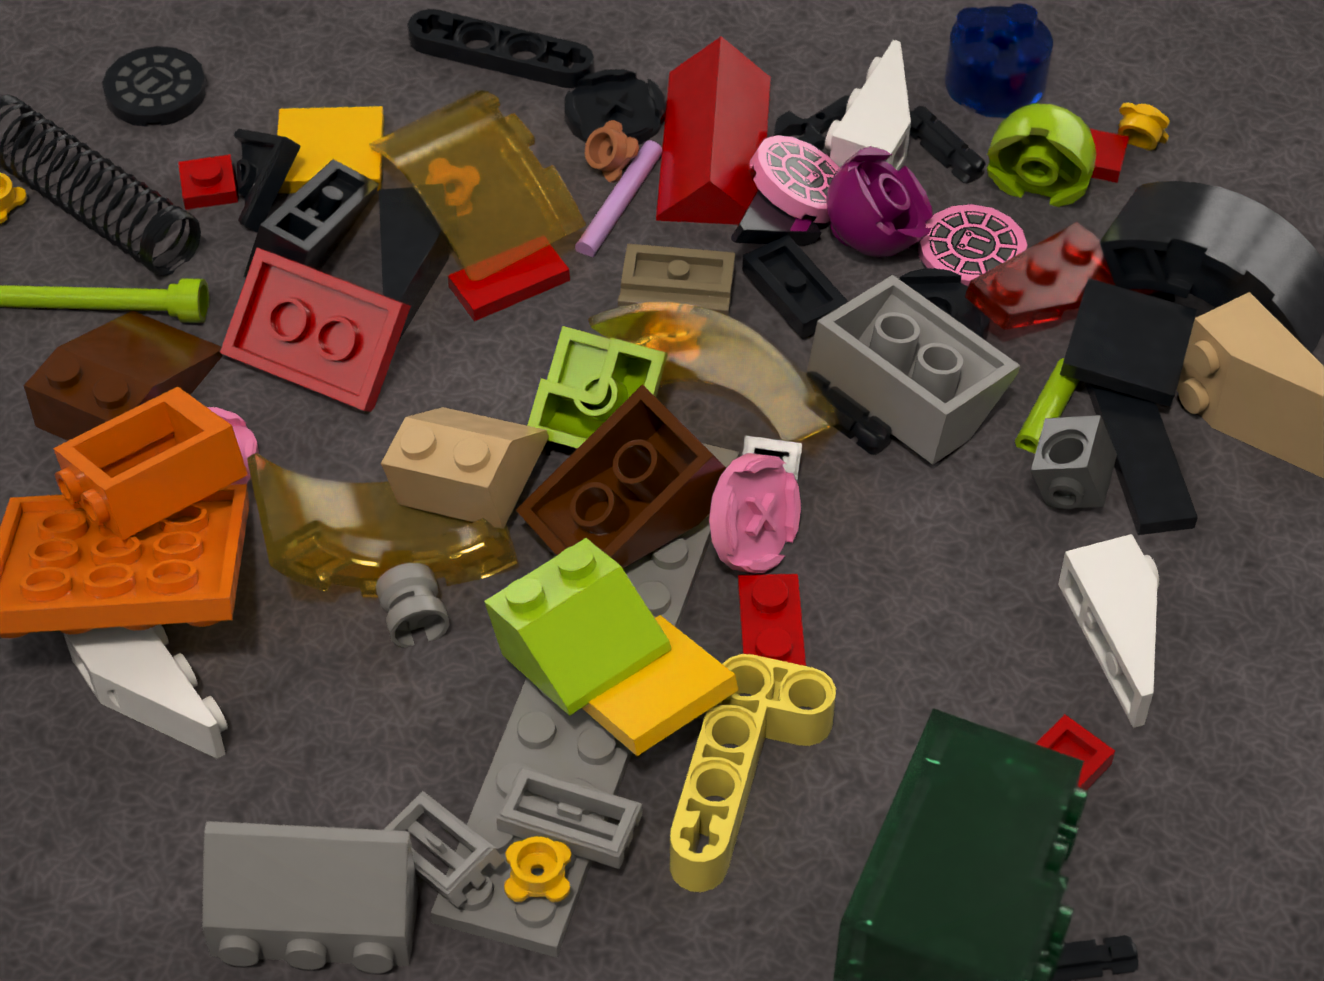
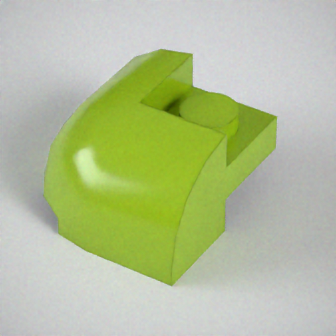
M562 326L547 380L542 378L540 380L527 426L547 430L548 441L578 449L642 384L655 397L657 396L668 353Z

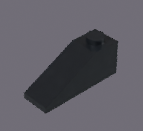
M334 159L331 160L260 224L243 277H247L256 248L268 250L314 269L321 270L373 198L379 183Z
M444 185L379 189L383 295L411 305L399 341L449 259L448 240L458 239L456 207H445Z

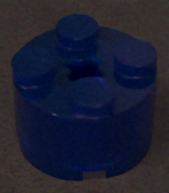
M1016 3L1010 7H967L959 11L950 33L945 73L947 92L959 105L963 103L976 109V114L985 117L1007 118L1020 107L1034 104L1040 98L1042 99L1046 91L1053 38L1047 26L1037 18L1038 12L1034 7L1025 3Z

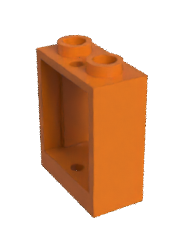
M179 387L167 391L53 448L61 468L60 471L55 473V478L65 499L71 505L78 502L84 507L88 517L96 526L104 524L121 540H125L248 476L233 426Z

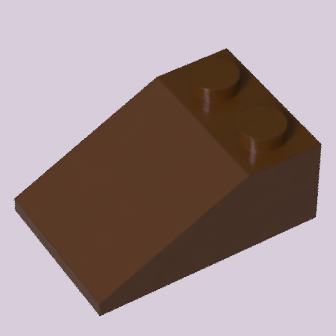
M132 310L57 347L24 384L35 426L69 441L176 387L191 395L222 358L223 354L220 353L222 347Z
M642 384L516 511L556 555L587 538L621 565L623 569L699 525L710 514L713 493L726 467Z

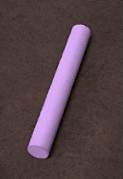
M651 140L644 143L576 243L575 249L577 252L594 257L661 157L663 150L658 143Z

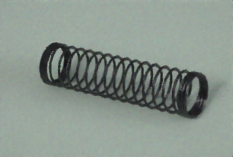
M0 96V109L4 106L15 104L0 114V122L12 110L19 108L21 115L11 122L4 132L0 143V167L5 169L10 175H14L20 182L28 185L32 190L37 191L43 198L49 199L55 206H59L65 213L71 214L78 222H83L85 226L90 230H94L101 238H106L113 246H118L121 251L129 254L136 262L142 263L148 270L158 276L173 274L175 269L170 270L172 266L167 267L168 264L159 267L154 266L153 261L157 258L153 257L156 243L164 239L175 221L182 219L180 232L165 252L173 250L184 234L186 219H188L190 227L188 238L176 258L182 256L180 260L185 259L183 263L191 260L199 246L201 237L200 222L194 215L183 210L180 206L173 205L168 198L161 197L156 190L149 189L144 182L138 181L133 174H127L121 166H115L110 159L103 158L96 150H91L86 143L80 142L74 135H69L64 128L57 127L52 120L46 119L40 112H35L16 96ZM20 121L15 135L9 141V143H14L10 146H13L10 153L11 164H7L5 159L8 155L3 154L6 151L4 150V144L12 128ZM42 123L43 131L27 147L22 160V172L17 171L16 166L20 162L15 163L16 151L28 144L34 133L35 126ZM54 131V139L44 147L38 156L35 167L32 168L34 169V178L29 179L27 174L31 170L26 171L27 159L35 156L45 141L46 133ZM41 138L36 149L30 154V151L33 148V146ZM65 139L66 146L57 153L49 165L45 175V187H40L39 181L43 177L38 178L39 165L45 164L51 158L56 149L57 141ZM52 146V148L50 149L48 155H47V156L43 159V161L41 162V160H42L43 156L45 155V153H46V152L48 151V149ZM76 147L77 155L62 170L56 183L57 194L52 195L50 189L54 185L49 186L51 172L57 171L64 163L68 150ZM63 154V156L61 157L59 163L54 167L55 163L58 161V159L60 158V156ZM88 154V163L80 169L73 179L70 190H68V203H64L61 197L65 193L61 194V184L63 180L68 179L74 173L80 157ZM99 162V172L86 185L82 197L79 198L81 199L80 210L76 211L73 207L76 201H72L73 191L75 187H79L85 181L90 172L91 165ZM111 170V179L98 193L92 205V218L88 219L85 216L87 209H84L86 196L97 188L102 179V174ZM123 178L122 188L109 202L106 212L103 213L105 214L104 225L100 227L96 222L100 217H96L98 203L106 199L114 182ZM127 179H130L132 183L127 184ZM134 186V196L126 203L120 212L118 220H116L115 234H109L108 216L110 211L119 205L125 191ZM139 187H142L144 191L139 192ZM146 194V203L133 218L128 228V240L123 243L120 239V235L123 232L119 233L122 219L128 216L137 199ZM150 194L154 195L156 199L150 201ZM158 202L157 213L148 222L143 234L140 236V248L134 251L132 243L135 240L131 241L134 227L143 220L148 208ZM162 202L166 203L168 207L162 209Z

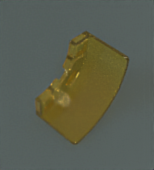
M476 90L369 143L372 151L381 153L388 158L412 184L442 228L468 277L473 281H479L586 226L575 201L554 165L543 169L529 148L535 144V137L515 113L504 117L498 108L501 106L499 98L484 90Z
M646 302L606 310L588 319L592 329L609 339L615 338L668 353L659 386L689 381L715 383L730 388L748 398L761 409L778 431L782 441L798 442L840 423L825 395L801 367L760 334L722 313L683 303Z
M258 453L247 458L270 566L284 576L303 585L326 592L331 584L360 588L362 597L378 598L376 593L378 579L386 571L397 565L405 563L427 565L434 572L436 579L444 577L446 586L486 578L518 563L507 523L504 529L492 526L485 518L476 522H470L398 505L389 481L347 483L320 480L286 470L268 461Z

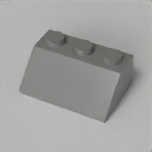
M891 275L817 321L807 371L818 372L830 381L829 388L836 386L870 411L868 417L877 416L891 427L892 435L931 464H935L971 439L1017 376L1020 365L894 275Z
M206 821L204 831L202 928L210 956L219 957L223 962L234 966H251L256 964L258 959L285 960L289 965L304 970L319 969L325 965V962L351 963L357 969L368 973H384L389 971L392 966H410L419 895L409 831Z

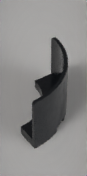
M1161 181L1140 185L1099 242L1115 286L1128 290H1157L1175 294L1186 299L1189 294H1192L1215 308L1250 292L1311 354L1324 332V259L1314 246L1283 217L1263 204L1242 194L1217 186L1185 181Z

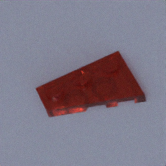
M1075 222L971 280L965 298L1003 330L1059 320L1064 311L1078 309L1088 278L1114 286L1115 283L1100 247V240L1092 232L1086 230L1078 222ZM1129 289L1145 295H1149L1155 291L1148 289Z

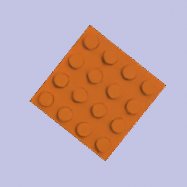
M247 484L228 485L125 540H121L104 524L96 526L88 517L84 507L78 502L71 505L63 494L10 497L0 526V637L8 639L18 638L29 632L61 631L65 634L75 635L86 633L94 628L124 627L128 630L140 631L150 629L159 624L188 623L196 627H205L216 624L219 621L233 620L249 511Z

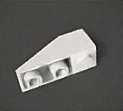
M893 40L882 58L875 57L867 73L866 83L862 89L855 88L847 103L846 114L841 121L834 120L828 130L825 149L830 151V158L839 168L860 149L869 146L884 149L892 154L886 162L891 164L897 171H899L907 157L911 119L901 42Z
M161 624L140 631L128 630L124 627L94 628L86 633L75 635L64 633L73 663L101 704L218 759L226 754L221 737V732L228 729L224 715L211 696L204 699L200 698L194 687L198 686L197 679L186 658L181 653L172 657L165 647L169 642Z

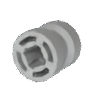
M421 563L397 565L386 571L378 579L376 593L380 606L388 612L386 617L388 632L391 640L397 646L405 648L415 645L410 631L424 627L428 641L439 639L446 633L449 627V618L444 603L436 598L438 584L434 572L429 566Z

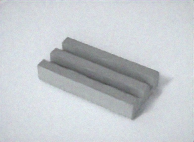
M520 766L496 817L497 830L524 839L541 836L553 841H560L569 847L571 854L620 869L624 860V850L626 847L629 848L633 838V829L635 826H638L641 820L642 804ZM525 791H528L597 814H601L616 820H620L619 825H615L600 819L582 814V811L580 809H576L564 804H558L557 806L543 801H539L524 796Z
M424 791L383 829L409 831L413 838L454 870L447 877L412 848L415 873L457 908L467 899L462 890L469 883L477 889L486 880L481 871L488 864L496 870L505 861L493 845ZM425 813L473 853L465 860L416 820Z

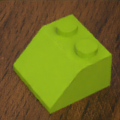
M587 538L565 549L553 559L524 577L515 580L508 587L484 601L502 655L569 716L589 704V701L672 650L669 639L621 565Z

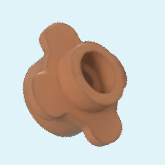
M611 120L604 127L598 128L590 134L585 145V158L591 167L601 170L603 176L609 182H617L622 177V169L627 167L631 159L635 158L638 154V141L635 138L627 137L622 132V124L620 122Z

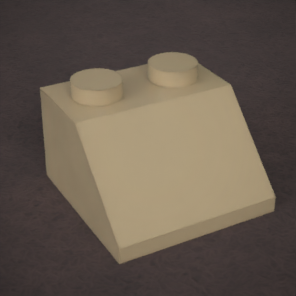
M442 407L405 417L381 465L398 505L504 529L549 436L545 429Z

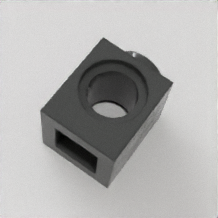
M1101 415L1045 418L1031 472L1047 506L1059 509L1104 507L1117 453Z

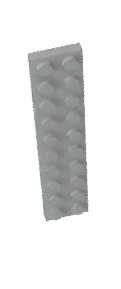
M702 443L726 468L733 460L739 458V452ZM710 514L696 527L623 568L654 618L661 615L677 629L679 628L711 540ZM526 677L467 822V826L493 845L505 861L496 870L488 864L481 871L486 880L477 889L469 883L462 890L467 899L458 908L438 893L431 911L432 923L558 957L593 861L571 854V861L565 866V878L570 882V893L562 901L551 902L546 897H528L522 902L512 901L504 891V883L510 878L511 865L506 861V850L511 844L522 841L524 838L497 830L496 817L520 766L617 796L633 752L582 708L569 716ZM525 791L524 796L539 801H543L557 806L558 804H564L576 809H580L582 811V814L606 822L609 818L607 816L597 814L582 808H578L563 802H559L544 796H540L528 791ZM459 842L456 853L465 860L473 853L461 842ZM449 867L446 876L449 877L454 870ZM542 868L532 870V873L536 876L544 872Z

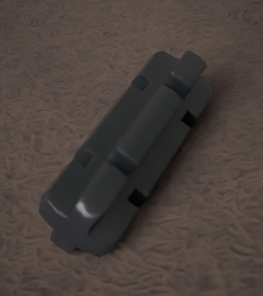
M918 106L913 111L909 110L911 119L910 135L915 140L922 138L920 144L946 168L953 166L954 168L951 172L961 182L968 184L983 176L985 160L971 148L966 151L969 146L941 120L936 121L937 117L925 106Z
M809 371L803 379L798 381L795 387L797 399L810 409L816 406L819 409L817 414L849 439L856 436L859 439L856 444L869 454L877 455L889 445L892 440L891 427L877 416L869 418L870 411L838 387L833 386L829 388L830 381L818 372Z
M1123 935L1104 938V945L1098 946L1095 939L1042 946V953L1036 954L1034 947L1016 949L1007 953L1006 962L1011 981H1041L1043 978H1050V981H1074L1103 977V970L1110 969L1113 975L1133 973L1138 970V952L1131 937Z

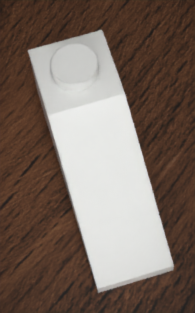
M1130 534L1066 551L1058 585L1132 727L1135 728L1145 725L1154 691L1159 574L1153 559L1149 555H1143L1135 538Z

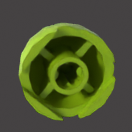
M1034 103L1020 107L1004 119L994 133L987 156H989L987 171L989 177L999 189L1008 195L1021 198L1024 192L1027 191L1051 197L1049 205L1060 207L1072 204L1085 195L1095 167L1096 149L1091 130L1080 117L1060 106Z

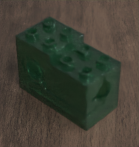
M933 708L841 919L833 981L1053 980L1060 955H1062L1066 943L1064 940L1075 909L1063 904L1069 878L1060 875V871L1064 861L1068 862L1080 828L1078 823L1089 794V790L1078 787L1084 761Z

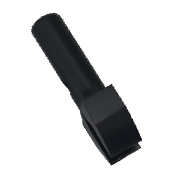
M844 95L809 118H800L790 110L777 118L774 136H802L797 139L811 144L820 151L823 150L825 137L821 134L830 128L834 120H842L846 114V107L850 96Z

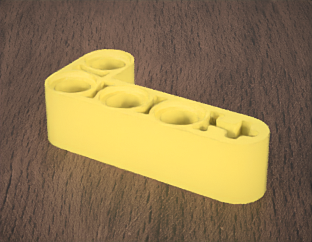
M751 654L736 655L723 663L725 667L736 675L738 691L706 711L671 827L670 872L673 879L682 888L693 892H705L717 887L725 878L765 738L795 745L811 746L822 742L830 734L833 726L836 687L832 679L825 672L812 667ZM746 693L752 696H740L738 694ZM798 707H810V708H813V709H812V710H803V709H800V708H798ZM735 744L740 747L726 748L721 745ZM709 796H720L722 798H725V800L716 802L709 801L704 798ZM699 833L709 837V845L704 846L702 853H696L699 844Z

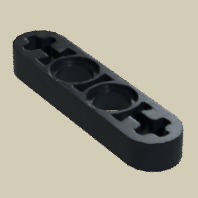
M437 9L421 10L413 14L408 21L410 45L415 51L425 55L570 89L577 88L578 80L594 73L593 52L581 43ZM476 40L489 43L488 46L483 48H469L466 46L467 43ZM523 51L536 54L534 58L526 60L512 57L514 54Z

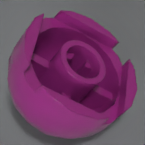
M869 146L856 152L835 173L826 193L827 211L831 221L832 232L842 244L867 256L877 258L890 257L914 246L930 233L931 228H926L925 222L933 217V212L927 194L915 175L906 166L897 171L891 164L886 162L892 154L884 149Z

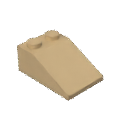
M1250 292L1196 317L1177 387L1180 401L1185 409L1192 414L1198 413L1212 428L1324 478V365Z

